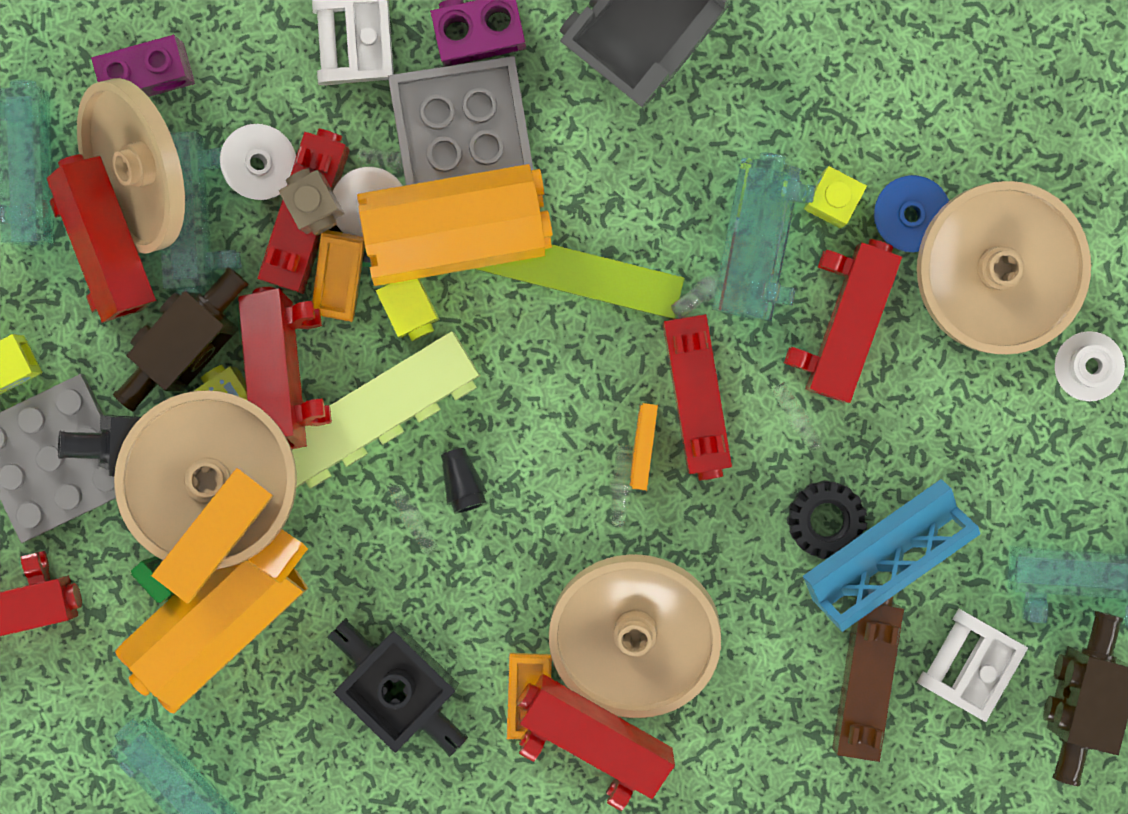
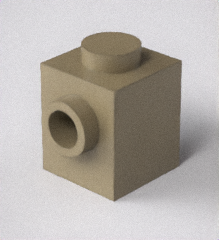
M309 169L296 172L285 180L288 186L278 190L298 229L306 234L313 232L314 235H318L329 230L337 224L336 218L345 214L325 176L318 170L312 173Z

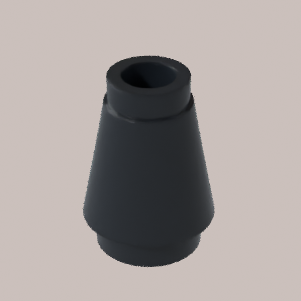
M465 448L454 449L442 454L447 505H452L454 514L471 511L487 504L484 496L487 490Z

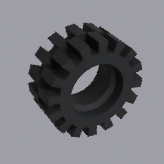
M820 481L819 483L807 485L804 490L799 491L795 495L796 498L789 506L790 511L789 517H787V524L790 528L791 537L802 550L821 559L829 558L862 535L864 530H867L868 523L865 522L867 512L866 508H863L861 504L862 500L850 488L836 482ZM824 503L836 505L843 516L840 530L831 536L818 535L811 526L813 510Z

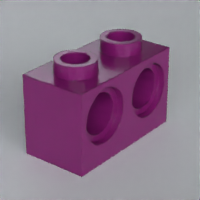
M445 0L438 4L439 9L430 10L440 58L444 67L527 50L516 0H475L464 3V0ZM495 13H504L510 17L511 21L506 29L494 31L487 26L488 19ZM454 22H463L469 27L467 35L461 40H451L446 36L447 28Z
M174 34L91 57L98 82L114 78L126 79L138 86L148 97L195 84L185 45Z

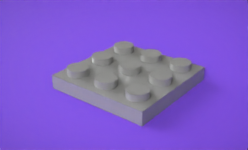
M515 56L388 75L406 185L530 164L531 170H534Z
M79 374L0 412V500L21 543L27 542L116 499L114 477L109 476V470L98 466V459L58 458L59 431L76 433H99L100 415H103L84 374Z

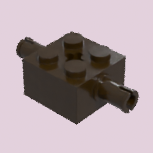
M228 266L225 269L226 271L204 295L186 290L181 295L178 292L174 293L161 306L159 311L163 315L152 327L148 324L136 333L130 342L134 347L126 356L138 368L113 393V396L124 407L135 412L139 404L157 385L164 391H184L239 330L224 313V310L249 285L235 270Z
M1095 611L1087 648L1082 647L1081 650L1067 646L1066 654L1058 656L1054 668V678L1059 680L1055 697L1050 695L1047 698L1043 711V719L1048 721L1047 729L1059 736V740L1062 741L1055 773H1053L1052 778L1073 786L1081 785L1080 780L1088 749L1119 756L1128 722V664L1113 655L1121 622H1123L1124 618L1100 611Z

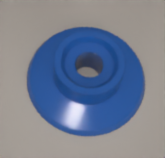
M909 175L897 178L890 182L877 198L874 219L878 232L888 244L898 250L919 252L920 244L928 225L939 210L949 202V199L938 184L926 177ZM910 207L916 210L918 217L915 222L906 220L904 216L906 208Z

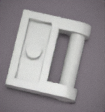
M312 0L313 13L317 14L321 62V70L317 71L318 85L388 80V75H394L389 0ZM345 11L349 67L338 68L334 13Z
M958 608L952 619L956 621L928 672L923 671L917 683L987 722L1028 647ZM972 630L981 635L955 683L950 687L943 683L942 680Z

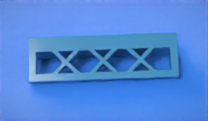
M940 479L803 575L812 600L843 632L979 536V527L957 507L952 488ZM952 519L963 528L952 537L937 536L938 529ZM912 547L927 548L926 555L918 561H903L904 553ZM878 571L892 572L891 580L884 585H869L870 577ZM843 596H857L856 604L843 614H840L832 605Z

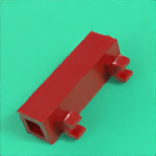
M318 128L316 135L304 131L291 175L303 169H309L311 173L318 170L325 176L333 191L342 177L350 152L346 144L341 143L343 136ZM282 200L257 279L304 294L320 245L321 234L314 235L313 232L306 234L299 230L284 200Z
M76 154L58 162L59 167L46 178L54 197L49 200L55 218L60 216L62 218L90 293L86 295V299L91 312L98 311L102 323L141 312L154 303L156 298L101 156L84 159L82 154Z
M869 239L868 244L860 243L856 245L852 259L826 249V251H823L817 268L845 276L818 355L816 356L795 347H789L783 362L786 365L811 373L805 388L806 390L843 403H851L902 260V256L892 253L894 249L892 245L875 239Z
M259 287L254 289L252 294L238 296L247 401L255 404L274 420L287 438L291 449L307 447L305 426L327 425L332 423L331 408L329 405L324 406L323 399L302 401L295 329H313L322 326L321 311L319 308L314 309L312 301L293 305V302L279 288Z
M707 315L664 321L662 324L688 474L697 473L698 481L723 477L722 469L731 468L732 463Z
M45 551L21 556L22 568L29 585L0 591V636L60 623L78 617L77 608L82 606L81 592L76 583L71 584L69 575L50 580L49 562Z
M543 673L536 684L529 683L519 697L517 706L520 707V725L528 729L519 742V745L522 746L519 754L534 762L542 751L546 740L605 772L615 778L606 791V794L610 796L607 804L621 812L628 804L634 790L653 799L675 766L673 748Z

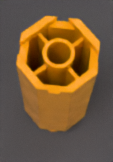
M530 164L357 194L367 256L370 257L371 267L369 268L374 286L545 256V249L552 248V227L548 210L540 212V208L544 207V186L540 169L531 170Z
M247 561L227 568L216 569L190 603L187 604L174 594L115 650V653L121 662L132 672L128 677L132 686L144 696L151 692L166 710L175 714L182 705L297 600L308 587L295 568L292 569L282 584Z

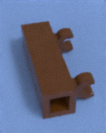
M893 596L851 626L832 749L838 756L880 762L904 608L893 604Z

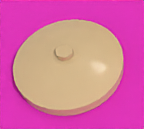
M121 78L97 82L85 91L79 105L77 117L79 154H82L84 159L101 156L137 252L146 254L167 248L179 236L185 214V190L182 169L171 134L156 106L138 86Z
M1014 181L979 185L951 199L939 210L928 225L922 238L917 258L919 291L923 303L934 322L942 331L958 343L968 348L991 354L1007 355L1027 352L1039 348L1056 338L1070 325L1080 311L1086 298L1091 278L1089 245L1075 215L1061 200L1051 193L1031 184Z
M209 390L193 391L173 396L145 413L135 423L122 444L115 467L114 486L117 505L123 521L131 534L146 550L164 560L234 470L238 468L274 495L217 569L242 563L261 552L277 537L291 513L296 496L297 471L288 440L271 417L244 398L225 392Z
M615 556L588 566L571 579L562 590L554 606L550 621V654L559 676L572 691L616 716L627 718L654 717L682 707L696 697L713 676L720 657V619L715 604L707 590L693 575L683 568L653 556Z

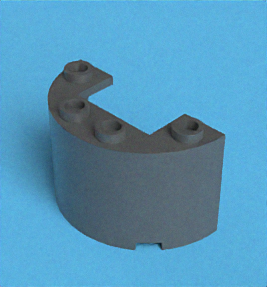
M590 0L589 5L593 7L592 9L587 6L581 14L574 11L564 22L559 31L564 35L560 42L643 108L656 96L654 92L659 86L664 88L709 34L729 7L730 0Z

